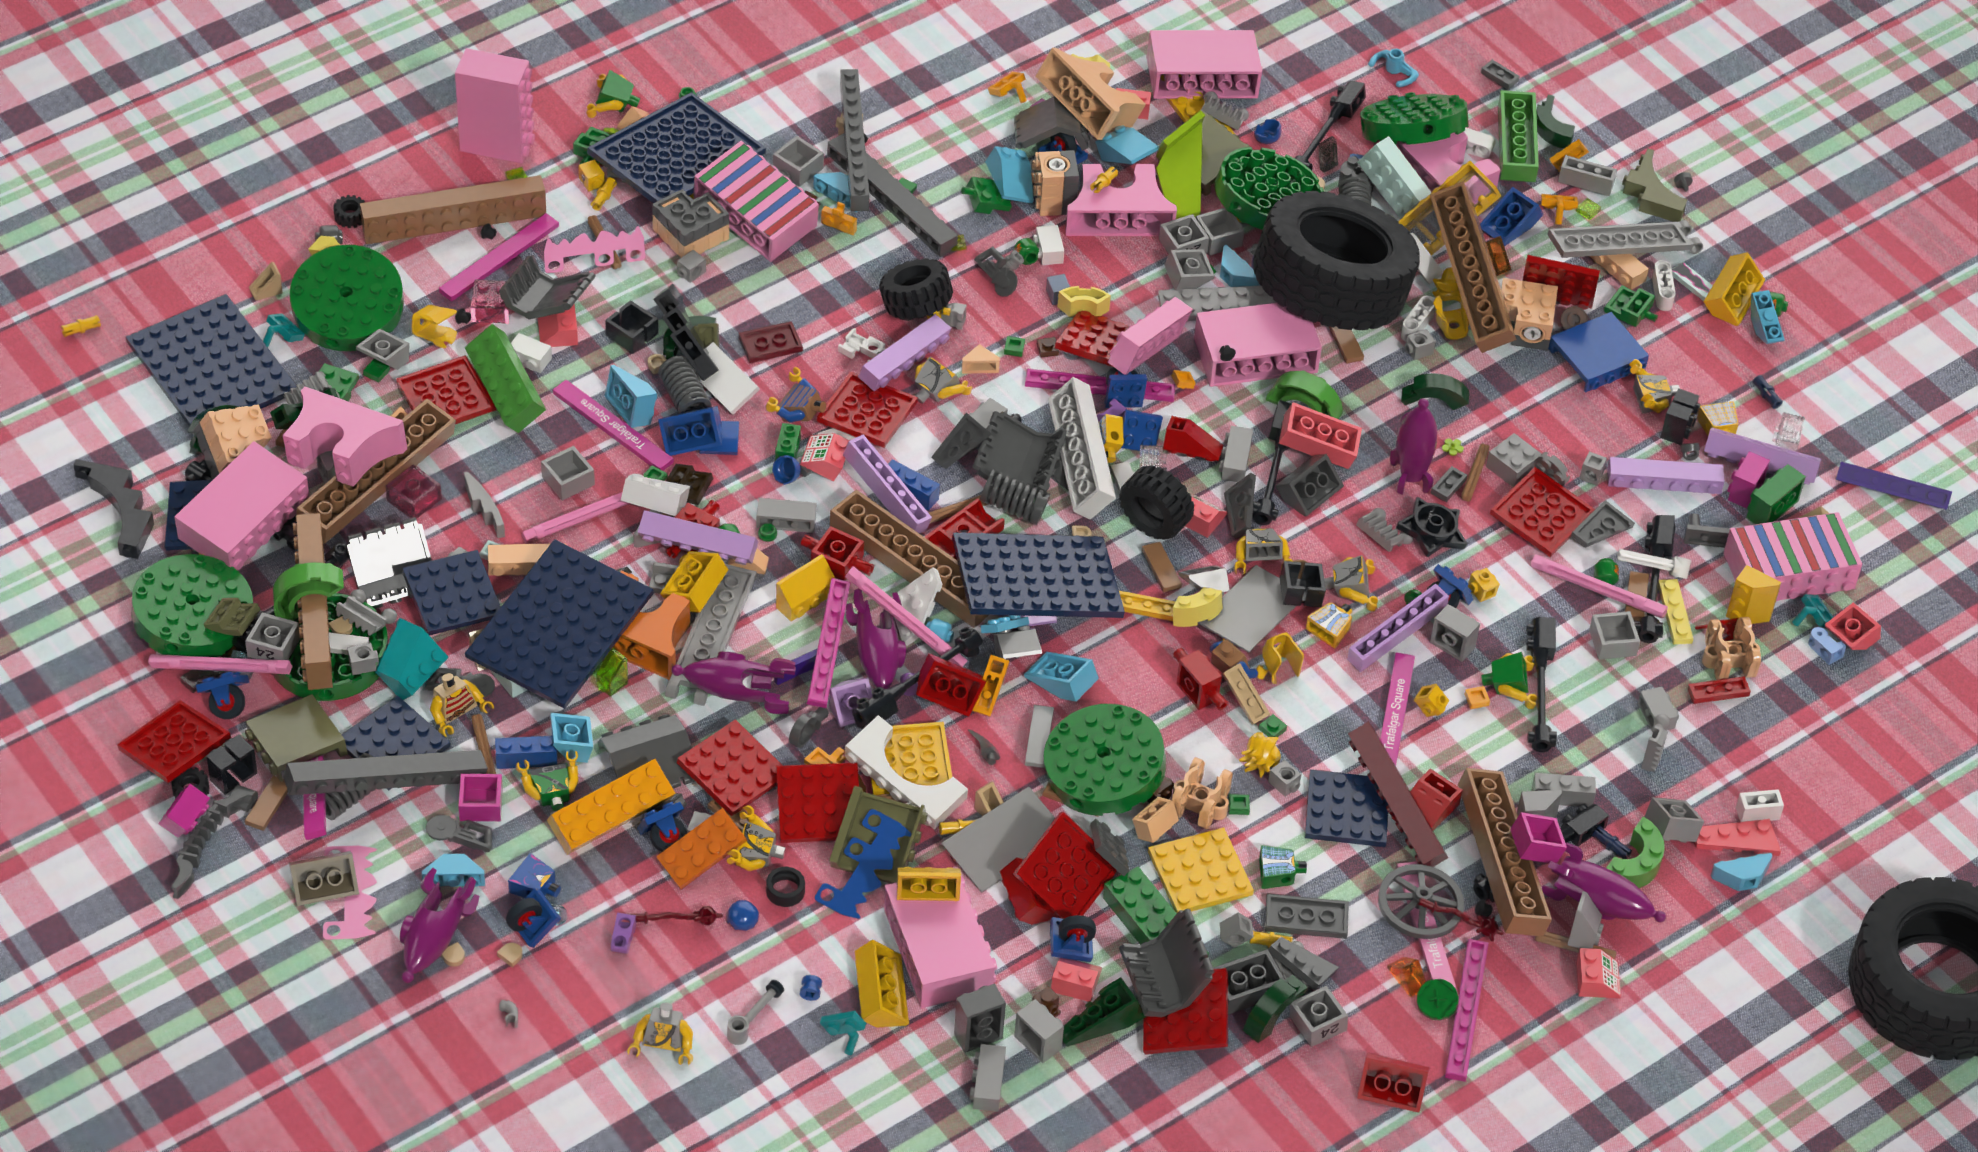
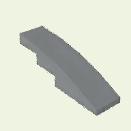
M464 472L465 488L473 513L481 512L485 526L493 524L497 538L505 537L504 522L491 496L469 472Z
M1034 705L1025 766L1045 768L1044 748L1051 732L1054 707Z

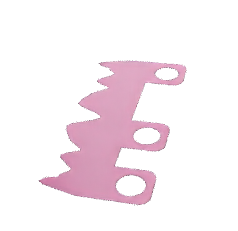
M637 226L631 235L621 231L618 237L611 232L601 231L595 242H592L585 233L577 236L570 244L566 239H563L556 245L548 238L544 249L545 272L555 273L563 271V257L592 253L595 254L596 266L611 265L614 263L613 250L626 249V260L628 262L642 261L645 259L643 234L639 226ZM633 250L641 251V256L633 259L630 257V253ZM607 254L610 256V260L607 263H601L598 260L599 257ZM552 261L560 263V267L556 270L549 269L548 265Z
M359 845L327 847L325 849V856L332 850H339L341 853L352 852L359 894L345 897L344 921L324 923V939H356L375 934V931L368 930L364 926V924L372 919L371 916L364 913L373 907L377 899L362 893V890L377 883L374 876L365 870L373 865L365 857L377 849ZM331 925H337L340 927V933L336 936H331L327 933V928Z

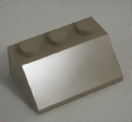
M351 851L289 862L297 906L359 894Z

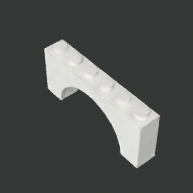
M878 715L845 745V757L850 763H857L861 772L874 779L880 788L886 789L894 800L921 808V805H925L926 813H928L925 825L935 830L939 826V822H943L967 799L968 788L954 777L942 784L925 786L911 783L899 776L889 765L884 751L888 741L892 738L893 727Z

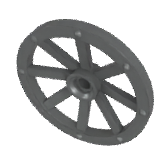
M1410 864L1394 869L1382 881L1378 893V905L1386 921L1399 932L1414 938L1434 939L1450 933L1459 924L1461 918L1457 915H1454L1448 922L1441 912L1434 911L1433 915L1442 926L1425 929L1427 908L1418 905L1421 897L1464 912V897L1461 889L1443 871L1427 865ZM1418 874L1419 887L1417 888L1403 879L1402 876ZM1425 875L1440 881V883L1431 888L1426 887ZM1392 882L1398 883L1411 892L1386 894ZM1448 888L1455 901L1433 894ZM1411 900L1396 915L1393 914L1387 901ZM1414 908L1419 909L1418 928L1401 921Z

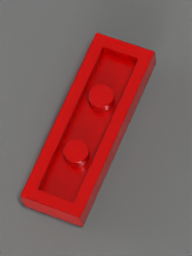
M1745 676L1691 683L1687 688L1693 704L1748 697L1751 693Z

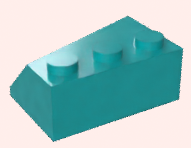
M399 618L395 631L391 634L390 642L386 651L383 652L375 672L396 695L405 700L411 697L449 657L422 627Z

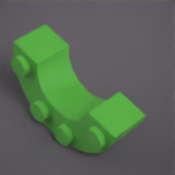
M1304 370L1289 371L1282 374L1266 397V401L1276 405L1279 400H1298L1307 404L1315 411L1337 419L1343 413L1342 401L1326 380Z
M314 562L296 564L294 567L284 571L276 579L273 586L275 616L294 621L298 618V600L301 597L310 594H321L331 597L343 589V570L331 563Z
M1642 817L1634 828L1630 845L1636 848L1639 855L1632 859H1621L1614 856L1606 867L1627 878L1638 888L1646 886L1657 876L1665 850L1664 840L1659 829L1645 817Z

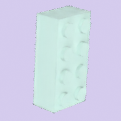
M1390 137L1375 144L1357 162L1400 219L1408 211L1415 208L1421 200L1432 193Z

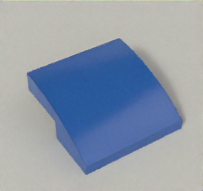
M721 421L722 445L701 449L699 453L738 455L739 421Z

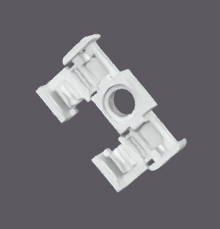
M853 328L846 335V342L843 345H838V352L851 359L855 356L854 353L856 351H860L873 359L885 350V343L871 336L868 339L856 333V328ZM876 346L878 349L870 350L868 347Z

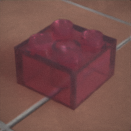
M475 279L471 301L472 322L509 324L511 309L506 307L499 292L506 281Z
M414 464L385 485L387 501L410 518L416 517L417 519L442 499L441 484Z

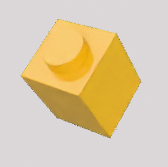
M595 159L578 165L579 179L588 192L604 185V172Z

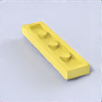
M1678 579L1659 580L1658 589L1662 604L1668 606L1665 616L1673 645L1692 644L1693 635Z

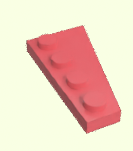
M1770 819L1702 826L1698 839L1694 842L1696 849L1723 851L1724 848L1741 853L1742 850L1754 851V854L1769 852L1775 856H1780L1781 853Z

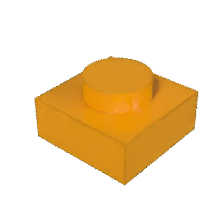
M1173 370L1171 377L1177 387L1181 389H1194L1196 382L1190 372Z
M1484 686L1465 689L1464 695L1470 709L1490 705V699Z

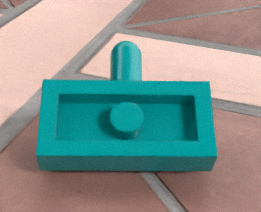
M284 314L268 315L266 322L271 326L268 327L263 339L267 347H269L272 337L276 332L281 334L288 342L303 340L305 334Z
M1805 594L1801 598L1805 607L1799 612L1792 623L1795 626H1799L1806 616L1811 614L1818 626L1826 628L1825 624L1833 618V615L1818 595Z
M856 1011L822 1016L820 1024L831 1036L844 1033L849 1035L850 1038L844 1052L847 1055H852L859 1038V1034L856 1031L864 1030L867 1024Z

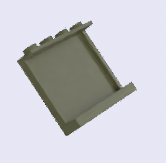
M1202 111L1206 116L1202 122L1201 193L1207 196L1211 193V185L1215 183L1224 158L1234 150L1250 146L1243 143L1236 134L1228 131L1223 124L1218 123L1212 115Z
M313 695L245 721L247 726L245 735L248 741L253 742L255 751L261 753L264 764L269 765L271 774L273 776L276 775L280 782L283 781L281 771L286 769L287 763L306 762L333 750L340 757L348 755L345 739Z
M854 786L829 860L830 865L833 868L850 873L855 871L860 862L845 855L844 849L854 837L870 845L872 844L877 833L864 827L862 821L869 810L875 809L901 823L912 834L911 837L903 836L897 838L900 849H890L893 857L892 869L874 870L875 875L880 881L890 884L897 883V868L908 867L909 862L914 860L916 851L913 849L915 843L920 842L922 835L920 828L922 824L925 825L928 817L925 805H921V808L865 793L861 787ZM871 815L868 818V824L872 827H877L881 823V818L878 815ZM854 843L850 846V852L853 855H859L863 851V846L859 843Z

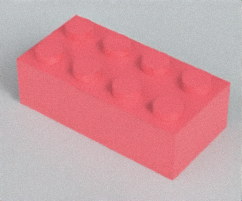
M1292 402L1284 414L1279 444L1311 456L1327 454L1331 463L1349 469L1358 454L1362 428Z

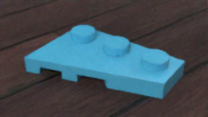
M1009 615L988 620L987 623L980 626L981 633H995L1029 625V617Z

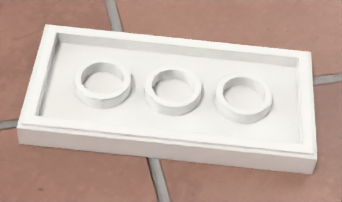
M712 342L706 349L719 371L705 381L700 378L696 371L695 373L700 383L734 415L760 388Z

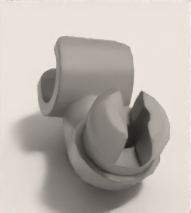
M501 1000L499 1010L509 1013L505 1017L506 1027H508L510 1022H515V1028H518V1009L516 1005L509 1000Z

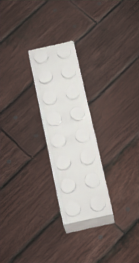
M1072 377L1051 395L1048 401L1055 431L1060 427L1068 430L1065 436L1066 442L1061 448L1060 453L1073 511L1083 517L1092 519L1116 499L1090 385Z

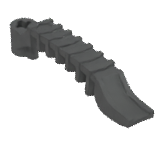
M237 785L229 797L213 801L212 807L207 809L206 815L201 817V821L198 825L196 824L193 833L189 834L188 841L184 842L183 849L178 852L176 863L178 864L177 870L179 874L171 887L174 891L173 898L179 899L193 884L195 879L193 867H199L202 850L206 844L205 841L210 840L211 832H216L217 824L222 825L224 817L229 818L230 815L240 810L248 812L249 809H252L258 798L257 791Z

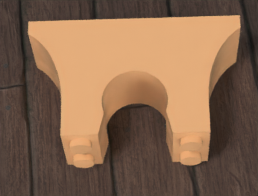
M1052 47L1035 76L1097 140H1102L1107 132L1115 131V128L1118 126L1133 127L1146 105L1136 94L1119 91L1108 85L1114 72L1104 62L1080 59L1058 48Z

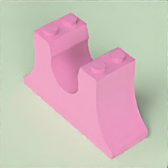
M1454 132L1450 134V138L1407 145L1397 141L1396 146L1432 192L1462 166L1468 137L1465 132L1458 135ZM1490 159L1481 160L1474 164L1496 187L1498 186L1500 169ZM1476 176L1466 183L1474 205L1479 202V196L1483 195L1485 197L1491 192Z
M1082 164L1080 194L1075 201L1067 205L1065 233L1066 236H1159L1160 224L1176 220L1177 208L1160 192L1156 182L1154 164H1136L1133 184L1127 188L1108 186L1104 187L1099 193H1094L1097 188L1092 191L1090 185L1097 180L1098 175L1104 173L1101 164Z
M304 387L301 390L303 408L300 415L283 434L288 464L305 469L320 454L333 451L332 455L337 481L353 487L372 466L390 456L403 454L407 450L403 420L308 387Z

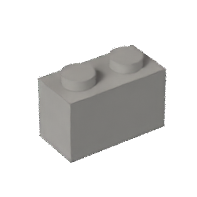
M1663 687L1641 691L1637 704L1652 732L1655 727L1654 719L1659 714H1665L1670 719V724L1665 730L1674 729L1679 719L1677 709L1671 704L1670 696Z

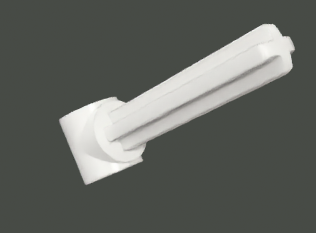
M1620 549L1617 553V559L1620 561L1667 570L1670 575L1685 579L1688 577L1691 565L1690 559L1677 556L1672 557V559H1666Z

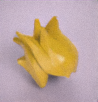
M1452 267L1446 268L1441 279H1433L1437 290L1432 293L1435 298L1439 295L1442 301L1456 300L1461 304L1460 291Z
M1257 732L1249 738L1247 750L1241 752L1245 756L1239 759L1240 762H1247L1244 764L1245 767H1248L1245 769V772L1258 768L1260 778H1262L1265 771L1269 772L1271 767L1274 768L1279 764L1281 754L1275 745L1279 739L1278 737H1265L1263 732Z

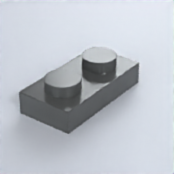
M1493 59L1481 68V74L1507 90L1519 82V75Z
M1451 466L1431 488V494L1447 502L1467 480L1468 475Z

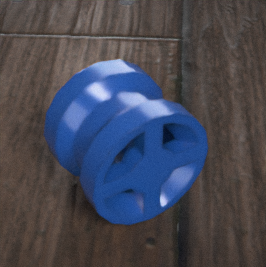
M815 975L804 976L801 981L803 987L800 988L799 995L805 1000H818L821 994L819 989L822 987L821 978Z

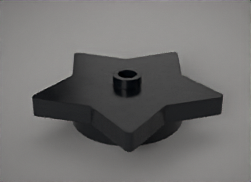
M1419 497L1415 499L1412 515L1399 521L1396 529L1418 541L1426 557H1429L1442 547L1465 549L1467 541L1458 529L1460 510L1448 509L1437 503H1427Z

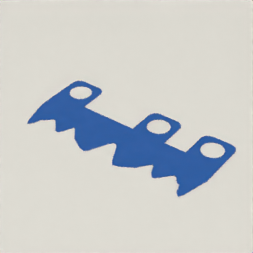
M875 809L869 810L862 821L864 827L877 833L872 844L870 845L854 837L844 849L845 855L860 863L843 890L841 891L824 883L815 895L817 902L842 915L857 919L861 918L856 912L855 905L867 901L862 893L874 891L882 885L874 870L892 869L893 857L890 849H900L897 838L903 836L911 837L912 835L901 823ZM871 815H878L881 818V823L877 827H872L868 824V818ZM854 843H859L863 846V851L859 855H853L850 852V846ZM824 889H830L833 891L834 897L830 901H824L821 898V892Z

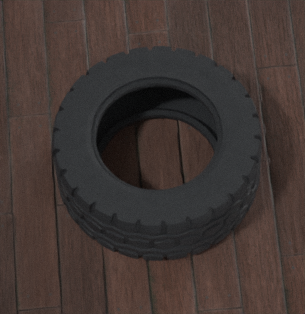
M1318 191L1297 192L1277 201L1268 213L1253 257V269L1260 286H1262V289L1270 297H1273L1274 301L1283 307L1286 306L1287 310L1298 316L1302 315L1303 318L1309 321L1320 322L1321 325L1333 328L1337 326L1338 329L1352 330L1353 328L1355 330L1376 329L1391 323L1404 308L1420 264L1419 248L1414 237L1394 217L1385 214L1383 210L1375 206H1369V203L1359 199L1354 200L1346 195H1335V193L1323 191L1321 193Z
M1924 877L1914 881L1903 882L1881 895L1868 909L1862 921L1848 967L1849 984L1854 1001L1872 1028H1877V1032L1888 1041L1894 1040L1895 1045L1908 1052L1912 1049L1914 1054L1927 1058L1934 1055L1935 1059L1952 1060L1953 1057L1956 1060L1972 1058L1974 1055L1977 1057L1978 991L1966 994H1952L1926 986L1906 969L1900 958L1899 951L1918 943H1939L1963 952L1978 965V885L1972 887L1970 882L1959 879L1953 882L1952 878L1935 877L1934 880L1931 877Z

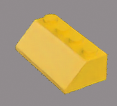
M1748 252L1729 257L1703 301L1712 316L1734 326H1739L1749 309L1751 294L1759 292L1765 281V278Z
M871 940L855 950L861 1017L866 1023L876 1028L907 1026L909 1018L902 956L879 942Z

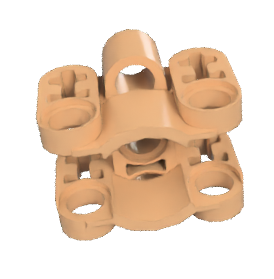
M1741 617L1737 620L1733 641L1723 640L1724 628H1722L1719 619L1710 620L1705 634L1706 648L1702 657V664L1707 668L1714 669L1716 680L1728 679L1731 668L1739 667L1743 668L1745 678L1756 677L1761 664L1760 646L1755 643V635L1752 631L1750 618Z
M1195 757L1189 771L1185 774L1184 780H1178L1174 784L1172 801L1178 818L1182 817L1185 809L1191 810L1199 814L1198 826L1208 830L1213 819L1223 820L1227 816L1229 805L1227 796L1230 792L1233 772L1224 769L1220 777L1217 776L1215 789H1211L1201 784L1205 762Z

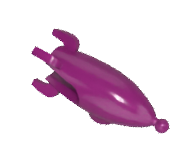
M1424 398L1418 401L1416 408L1402 416L1400 420L1401 425L1397 432L1396 448L1390 453V464L1393 466L1400 464L1401 477L1398 481L1397 493L1401 495L1404 493L1406 482L1414 483L1422 480V491L1425 494L1431 490L1433 485V478L1427 471L1436 450L1437 425L1432 413L1427 408L1429 402Z
M858 588L854 590V605L858 613H854L852 603L846 604V619L851 626H856L858 656L865 674L876 688L887 689L891 686L897 669L901 668L905 662L906 645L904 641L899 640L894 618L885 609L880 613V628L873 624L868 600H863L862 590ZM892 593L893 599L902 606L898 593Z
M722 651L715 658L700 660L685 668L678 664L674 665L671 672L675 676L683 674L689 682L710 695L735 701L764 703V708L769 713L788 714L789 701L780 700V694L749 689L743 685V680L750 675L784 679V674L795 675L796 663L783 658H775L771 661L770 666L748 661L742 654Z
M1566 843L1567 849L1565 851L1570 856L1565 857L1562 865L1550 861L1548 867L1559 877L1554 884L1557 889L1545 885L1542 886V891L1546 896L1556 901H1561L1568 895L1580 902L1582 892L1584 891L1588 893L1602 914V919L1642 920L1654 917L1659 923L1665 921L1666 914L1663 911H1656L1648 897L1633 882L1610 869L1582 860L1583 851L1578 846Z
M432 868L425 875L421 882V889L427 893V896L419 905L414 916L408 915L404 919L400 930V942L404 944V964L407 970L402 974L403 982H412L414 980L413 974L423 971L434 963L450 944L460 922L461 915L468 917L474 913L480 896L474 894L470 902L465 903V900L472 894L476 884V880L473 877L468 878L463 888L458 887L444 910L437 911L443 897L440 892L439 881L436 884L433 882L437 870Z

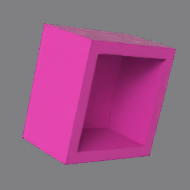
M1750 451L1745 458L1742 457L1738 464L1739 469H1735L1731 475L1733 482L1730 483L1727 490L1730 493L1728 501L1747 509L1752 499L1750 497L1754 489H1759L1765 481L1770 460Z
M461 774L459 792L460 821L501 822L502 774Z
M189 784L180 792L158 824L177 838L183 834L187 835L198 823L195 819H198L208 809L209 805L207 802L210 797Z
M1521 812L1510 828L1520 859L1550 863V861L1557 863L1567 849L1557 818Z

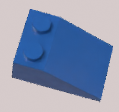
M1512 187L1484 218L1480 226L1483 232L1503 246H1506L1530 230L1544 214L1539 204Z

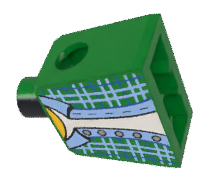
M1261 845L1259 864L1262 889L1293 885L1296 873L1307 872L1306 861H1295L1292 849Z

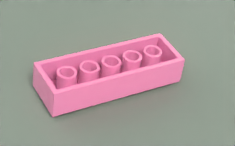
M1176 297L1170 301H1165L1161 307L1158 306L1154 312H1149L1144 319H1139L1134 326L1130 325L1125 332L1122 331L1116 339L1118 342L1109 353L1110 359L1108 363L1124 375L1128 374L1179 338L1193 309Z

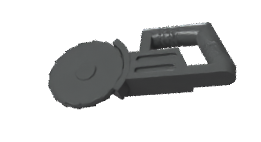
M993 246L976 256L974 260L992 279L997 294L1002 297L1011 295L1017 287L1018 279L1010 268H1002L1007 260ZM991 255L997 260L996 264L991 260L983 262V260Z
M438 668L426 681L424 687L425 690L433 691L435 687L443 683L442 680L440 683H436L439 677L451 673L453 676H458L461 680L466 679L473 683L484 697H487L494 691L495 682L487 674L473 675L470 672L466 676H461V669Z
M436 815L427 822V834L434 840L448 839L449 842H455L485 852H490L492 849L491 827L467 820L462 828L459 827L457 819L454 821L453 818L446 815ZM474 831L484 834V843L477 841V833Z

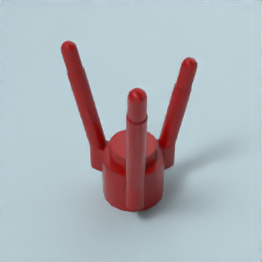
M1738 618L1720 620L1722 628H1724L1723 633L1729 635L1723 639L1724 641L1734 639L1733 635ZM1708 624L1695 626V629H1707Z

